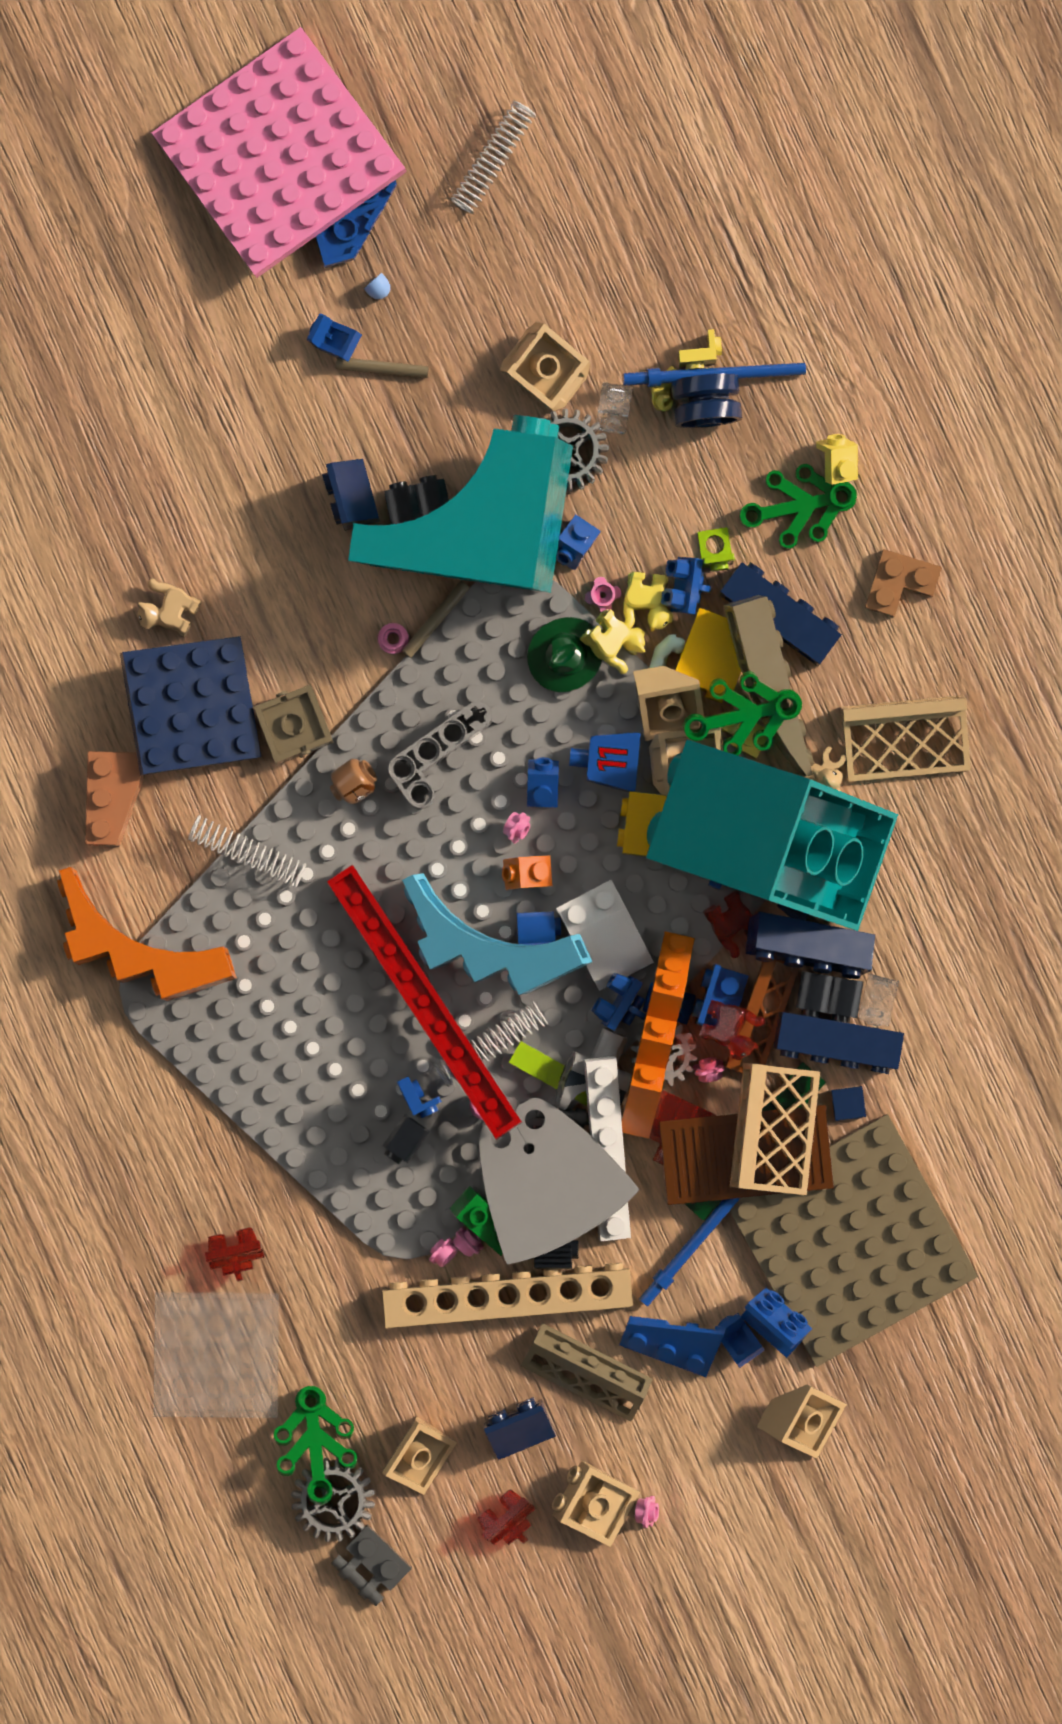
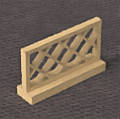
M959 695L841 706L848 782L971 770L966 697ZM960 716V729L952 738L939 728L947 717ZM933 718H940L936 724L930 720ZM925 719L933 728L921 741L909 729L916 720ZM901 721H910L905 727L899 723ZM894 722L902 731L892 743H889L878 732L886 723ZM869 724H879L875 730L869 726ZM864 725L872 733L859 746L851 739L850 726ZM936 730L950 740L939 754L935 753L925 744ZM905 733L919 743L908 757L894 747ZM875 735L888 745V748L877 760L864 750ZM960 735L962 746L956 742ZM954 744L962 750L963 764L950 765L942 756ZM852 745L855 746V747L858 749V750L853 754V756H852ZM924 747L935 756V759L928 767L919 768L911 760ZM891 750H894L905 761L897 770L889 771L881 762ZM862 752L874 764L866 773L854 774L853 762ZM939 760L944 764V766L935 765ZM908 763L914 767L912 769H904ZM878 766L883 770L880 772H873Z
M744 1063L730 1187L807 1195L820 1072ZM766 1072L777 1073L784 1082L773 1093L765 1085ZM784 1074H789V1075H794V1076H792V1077L788 1080ZM801 1076L811 1077L810 1090L801 1097L792 1083ZM788 1088L797 1101L784 1110L775 1097ZM764 1093L767 1095V1098L765 1100H763ZM771 1101L780 1115L767 1124L762 1117V1108ZM801 1105L807 1113L806 1122L797 1128L788 1115ZM782 1119H785L794 1132L781 1142L772 1128ZM768 1132L777 1146L764 1155L759 1149L758 1143L759 1139ZM798 1136L804 1144L803 1152L794 1159L785 1145ZM781 1149L790 1163L777 1172L768 1159ZM764 1163L773 1174V1177L765 1184L754 1183L755 1170ZM793 1166L800 1174L799 1188L788 1187L781 1178ZM775 1181H778L781 1186H775L772 1184Z

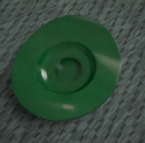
M575 617L555 619L541 627L532 638L527 653L528 667L534 679L544 688L555 692H570L590 682L599 671L603 660L595 656L590 646L584 644L580 637L587 629L592 630L594 627L587 621Z

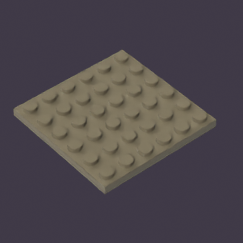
M888 1114L830 1145L834 1188L807 1191V1195L783 1193L740 1198L730 1210L773 1290L783 1298L784 1304L792 1311L802 1314L806 1318L808 1325L812 1328L802 1342L816 1367L979 1277Z

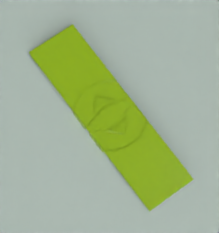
M520 1041L509 1061L512 1065L555 1089L558 1088L560 1077L565 1065ZM583 1091L575 1097V1100L587 1106V1093Z

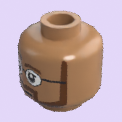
M352 758L332 772L331 780L333 784L330 786V790L338 801L344 800L349 804H356L373 793L377 776L367 761Z

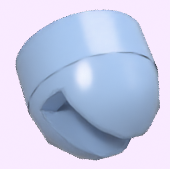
M381 273L364 290L371 298L383 299L390 292V284L388 279Z

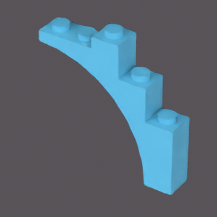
M424 873L414 874L402 880L405 885V896L414 905L418 914V925L427 934V937L417 942L420 947V958L425 965L429 966V969L441 968L463 957L464 970L474 982L486 980L508 970L507 978L510 986L514 991H517L518 995H522L541 988L592 963V959L580 934L539 945L512 944L490 938L469 927L451 913L435 894Z

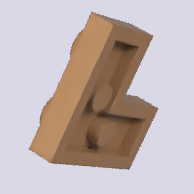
M883 549L865 609L895 617L903 589L933 597L942 567Z

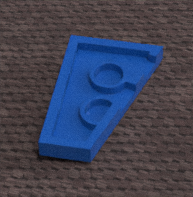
M630 1316L619 1346L706 1377L721 1344L726 1327L715 1326V1329L699 1328L697 1323L688 1322L686 1326L670 1325L667 1320Z

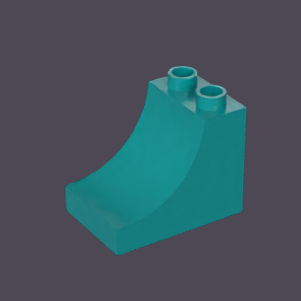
M513 415L511 431L493 429L489 447L476 473L466 486L446 504L427 515L400 524L363 525L353 523L348 561L380 568L551 593L573 446L558 439L559 425L550 423V420Z
M687 739L683 752L673 758L668 768L667 781L670 789L663 810L652 818L648 826L647 841L650 847L646 858L858 931L899 814L814 780Z

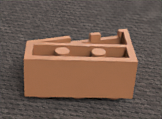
M88 751L86 845H121L145 775L140 776L136 752Z

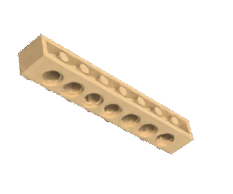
M623 1263L604 1264L605 1270L592 1271V1265L574 1267V1273H562L561 1269H544L543 1275L531 1276L530 1271L512 1272V1278L500 1279L499 1273L481 1275L482 1281L470 1282L469 1276L450 1278L451 1283L438 1284V1279L420 1280V1286L407 1287L406 1281L389 1283V1289H383L382 1291L385 1328L633 1307L630 1268H623ZM603 1278L609 1283V1289L605 1294L596 1295L593 1293L591 1284L595 1279ZM566 1281H573L578 1286V1293L572 1298L564 1297L560 1292L561 1285ZM534 1284H543L547 1288L548 1293L543 1300H534L530 1296L529 1290ZM505 1286L514 1288L517 1293L516 1299L511 1303L502 1302L498 1295L501 1288ZM473 1289H480L485 1293L486 1300L480 1306H474L468 1300V1294ZM450 1292L454 1296L455 1303L451 1308L445 1309L439 1306L437 1296L440 1293ZM417 1294L423 1298L424 1307L421 1310L412 1311L407 1307L406 1300L410 1295Z

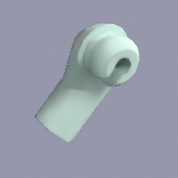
M669 634L655 647L649 668L666 666L671 651L677 654L682 653L685 640L681 637H676V634Z

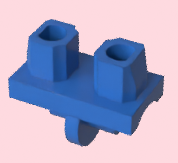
M678 557L676 560L667 561L665 572L667 576L675 577L673 589L665 588L662 592L661 603L670 607V612L695 614L697 603H700L701 593L711 592V586L703 585V559Z
M613 973L606 987L618 993L616 999L611 1004L599 997L591 1011L602 1020L601 1024L615 1031L621 1020L629 1026L635 1016L644 1020L646 1014L639 1009L645 999L637 995L643 983L631 976L627 978L626 976Z

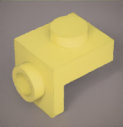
M714 329L707 331L708 348L679 350V367H686V370L704 369V365L716 364L717 355H722L721 338L715 337Z
M842 434L828 435L827 439L816 441V448L825 452V482L834 485L858 479V444L846 439Z

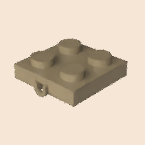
M311 684L290 693L282 691L276 694L275 699L254 706L276 765L296 757L302 758L305 754H311V751L334 743Z

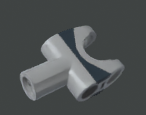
M603 1027L590 1057L572 1052L560 1077L555 1097V1106L565 1110L571 1100H574L581 1092L586 1091L584 1059L615 1056L618 1063L628 1038ZM617 1068L621 1106L630 1085L631 1074Z

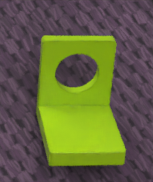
M728 528L699 531L697 534L701 559H703V568L710 567L711 572L729 569L728 565L734 563L735 557L734 553L732 554ZM711 536H718L723 540L724 548L717 554L710 553L706 548V541Z

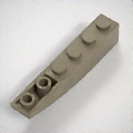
M756 595L723 605L742 674L747 671L754 672L759 681L777 692L783 689H791L788 680L791 677V671L788 662L785 659L783 660L781 652L783 639L780 632L775 629L773 618H775L776 613L771 600H768L767 596ZM752 677L745 679L746 686H752L755 682V679ZM749 692L755 704L769 702L756 692ZM789 699L783 700L781 707L789 708L792 701ZM772 715L761 717L765 726ZM798 716L791 720H784L773 736V740L797 774L803 776L813 775L811 766H813L814 761L810 750L805 746L803 737L806 736V729L803 721L798 719Z

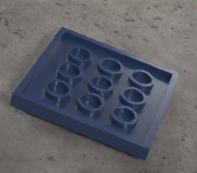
M241 636L120 653L140 776L258 759L261 757Z

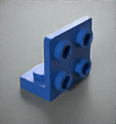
M717 964L713 965L712 970L706 969L700 986L706 988L703 999H696L692 1016L697 1018L695 1024L731 1035L749 976L722 968Z
M767 1288L763 1289L745 1306V1312L741 1315L743 1320L786 1358L791 1355L812 1330L802 1314L792 1311L784 1304L783 1298L778 1293Z

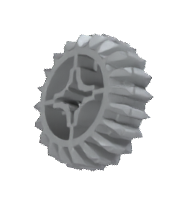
M563 409V418L558 419L557 413L552 411L550 413L553 421L551 422L552 424L559 425V428L574 427L583 431L572 438H567L558 432V439L570 445H575V449H573L574 458L571 457L570 465L579 471L575 474H569L567 492H572L573 482H577L578 488L583 490L584 482L582 479L586 478L589 483L593 484L595 478L591 472L593 471L599 475L603 473V469L596 464L597 462L606 464L608 461L607 457L599 455V453L609 451L608 445H599V442L604 441L607 436L605 433L595 434L601 426L598 422L594 423L591 427L588 426L591 421L589 414L585 416L583 421H580V410H575L573 418H568V409ZM590 439L593 446V456L586 466L578 452L584 443Z
M326 1457L323 1459L325 1479L328 1480L326 1475H339L352 1483L342 1488L335 1487L331 1483L334 1495L336 1493L339 1495L343 1494L338 1501L339 1507H332V1504L329 1506L327 1503L323 1506L314 1504L309 1507L307 1488L312 1481V1473L304 1469L302 1475L307 1481L305 1482L301 1479H296L295 1485L302 1488V1491H292L291 1494L292 1497L301 1499V1502L293 1503L292 1509H302L303 1512L299 1513L295 1519L297 1522L305 1518L308 1520L303 1526L304 1531H308L312 1525L316 1527L313 1533L314 1538H318L322 1530L326 1532L325 1541L329 1542L332 1532H336V1538L340 1542L343 1540L342 1531L346 1530L350 1538L354 1537L353 1525L359 1530L364 1529L365 1525L360 1520V1517L365 1520L371 1519L372 1515L365 1511L364 1508H374L375 1502L366 1500V1497L373 1496L375 1491L374 1489L364 1490V1486H367L371 1479L367 1477L361 1481L358 1477L364 1471L361 1467L355 1473H352L350 1468L344 1469L340 1467L338 1458H336L335 1466H330V1460ZM320 1488L322 1491V1497H324L326 1491L323 1488ZM357 1492L359 1506L356 1513L349 1519L344 1507V1501ZM329 1511L335 1515L340 1523H325L319 1520L315 1514Z

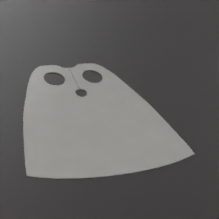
M539 1098L529 1099L516 1108V1113L522 1123L509 1131L511 1141L507 1147L497 1148L492 1144V1133L486 1124L480 1132L479 1150L485 1193L501 1250L507 1264L538 1257L575 1240L615 1214L640 1190L626 1172L591 1135L558 1108ZM531 1110L541 1111L545 1117L543 1126L538 1129L529 1128L525 1123L526 1114ZM527 1143L534 1145L535 1149L532 1154L524 1152L523 1148Z

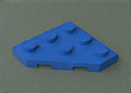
M396 180L316 236L325 268L355 260L397 186Z

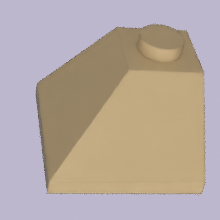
M665 666L633 671L645 741L653 740L655 734L683 731L684 720L691 714H700L704 717L698 679ZM693 721L690 724L691 729H699L701 726L699 721Z
M804 1385L771 1399L757 1427L780 1442L817 1459L847 1404L809 1385Z

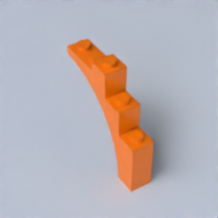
M68 867L59 870L61 879L57 880L61 896L63 898L67 897L70 908L66 909L68 921L71 927H76L75 930L65 933L67 941L63 942V947L68 960L72 959L74 963L82 965L110 956L111 959L107 960L110 975L112 978L116 977L117 981L122 983L154 973L155 977L151 978L154 993L156 996L161 995V999L165 1001L237 979L229 950L224 946L198 952H173L152 948L130 939L115 929L98 912L86 894L75 869Z
M664 932L638 1052L621 1118L623 1133L647 1139L650 1137L684 997L695 940L693 937Z

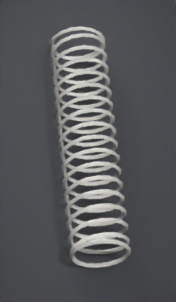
M512 101L513 104L510 105L512 110H507L508 116H503L504 122H499L500 128H495L497 134H491L493 140H487L489 146H483L485 152L479 153L481 158H476L477 164H472L473 170H468L470 176H464L466 182H460L462 188H456L458 194H453V197H451L453 203L468 213L474 214L473 209L455 198V196L464 199L476 208L478 205L465 198L458 190L468 193L480 202L482 200L469 192L462 184L472 187L484 196L486 194L473 186L466 178L476 181L479 185L489 190L487 185L474 178L470 172L478 174L493 184L491 179L479 173L474 166L482 168L497 178L495 173L483 167L478 160L486 162L499 172L501 171L499 167L487 161L482 154L490 156L503 166L505 165L503 161L491 155L486 148L494 150L507 160L509 159L508 156L495 149L489 142L498 144L505 151L513 153L493 136L503 139L506 143L516 148L513 142L501 136L497 130H501L516 141H520L517 136L506 131L501 124L509 126L522 136L524 135L521 130L510 125L505 118L513 120L526 130L528 129L526 125L514 119L509 112L517 114L530 124L532 123L530 119L518 113L513 106L530 117H536L532 110L517 101Z
M198 815L189 833L188 840L194 842L198 837L197 844L200 845L204 841V848H207L211 843V851L215 850V848L218 846V854H220L225 848L224 857H227L231 852L230 859L233 860L238 854L237 863H240L244 858L243 864L244 866H246L251 860V869H253L258 863L257 872H259L264 866V875H266L271 869L270 878L274 877L277 873L276 879L277 881H279L284 875L283 883L285 884L291 877L290 887H297L305 870L306 863L303 864L297 877L292 883L296 869L299 864V860H297L291 873L286 879L289 867L293 859V857H291L284 871L279 877L286 854L283 855L278 867L273 873L275 863L280 853L279 851H277L272 863L266 871L267 864L273 851V848H271L266 859L259 868L264 851L266 849V845H264L260 855L253 864L257 849L260 844V842H258L250 858L246 862L253 839H251L244 854L240 858L242 848L247 838L245 836L238 850L233 856L234 849L237 844L240 833L237 834L232 846L226 853L231 836L234 831L231 830L225 844L220 850V846L227 827H225L219 840L213 847L220 824H218L213 836L206 845L210 830L214 822H211L207 832L200 841L202 831L207 821V818H205L201 828L199 829L198 833L193 839L194 833L201 819V815Z
M532 1001V1005L538 1017L533 1012V1010L528 1005H526V1009L532 1021L527 1016V1014L522 1009H520V1013L526 1025L516 1013H513L520 1029L517 1027V1025L510 1017H507L514 1033L511 1031L508 1025L503 1020H501L502 1026L506 1031L508 1037L501 1030V1028L497 1024H495L496 1030L499 1036L501 1037L502 1041L498 1038L495 1032L491 1028H489V1032L497 1047L485 1032H483V1036L489 1048L482 1041V1039L479 1036H477V1040L483 1052L479 1049L476 1043L473 1040H471V1044L476 1053L478 1054V1056L480 1057L478 1053L479 1051L487 1062L490 1061L487 1052L484 1049L485 1047L486 1050L490 1053V1055L493 1058H496L495 1052L491 1044L499 1054H502L501 1048L497 1040L505 1050H508L507 1044L503 1036L511 1046H514V1042L509 1032L512 1034V1036L516 1039L517 1042H520V1038L515 1028L518 1030V1032L522 1035L523 1038H526V1034L521 1024L529 1032V1034L532 1035V1030L527 1020L531 1023L535 1030L538 1031L539 1028L532 1014L543 1027L545 1026V1024L548 1025L547 1021L545 1020L542 1013L536 1006L535 1002ZM440 1059V1063L448 1078L437 1064L434 1063V1066L447 1087H450V1085H453L449 1073L456 1081L457 1079L444 1061Z

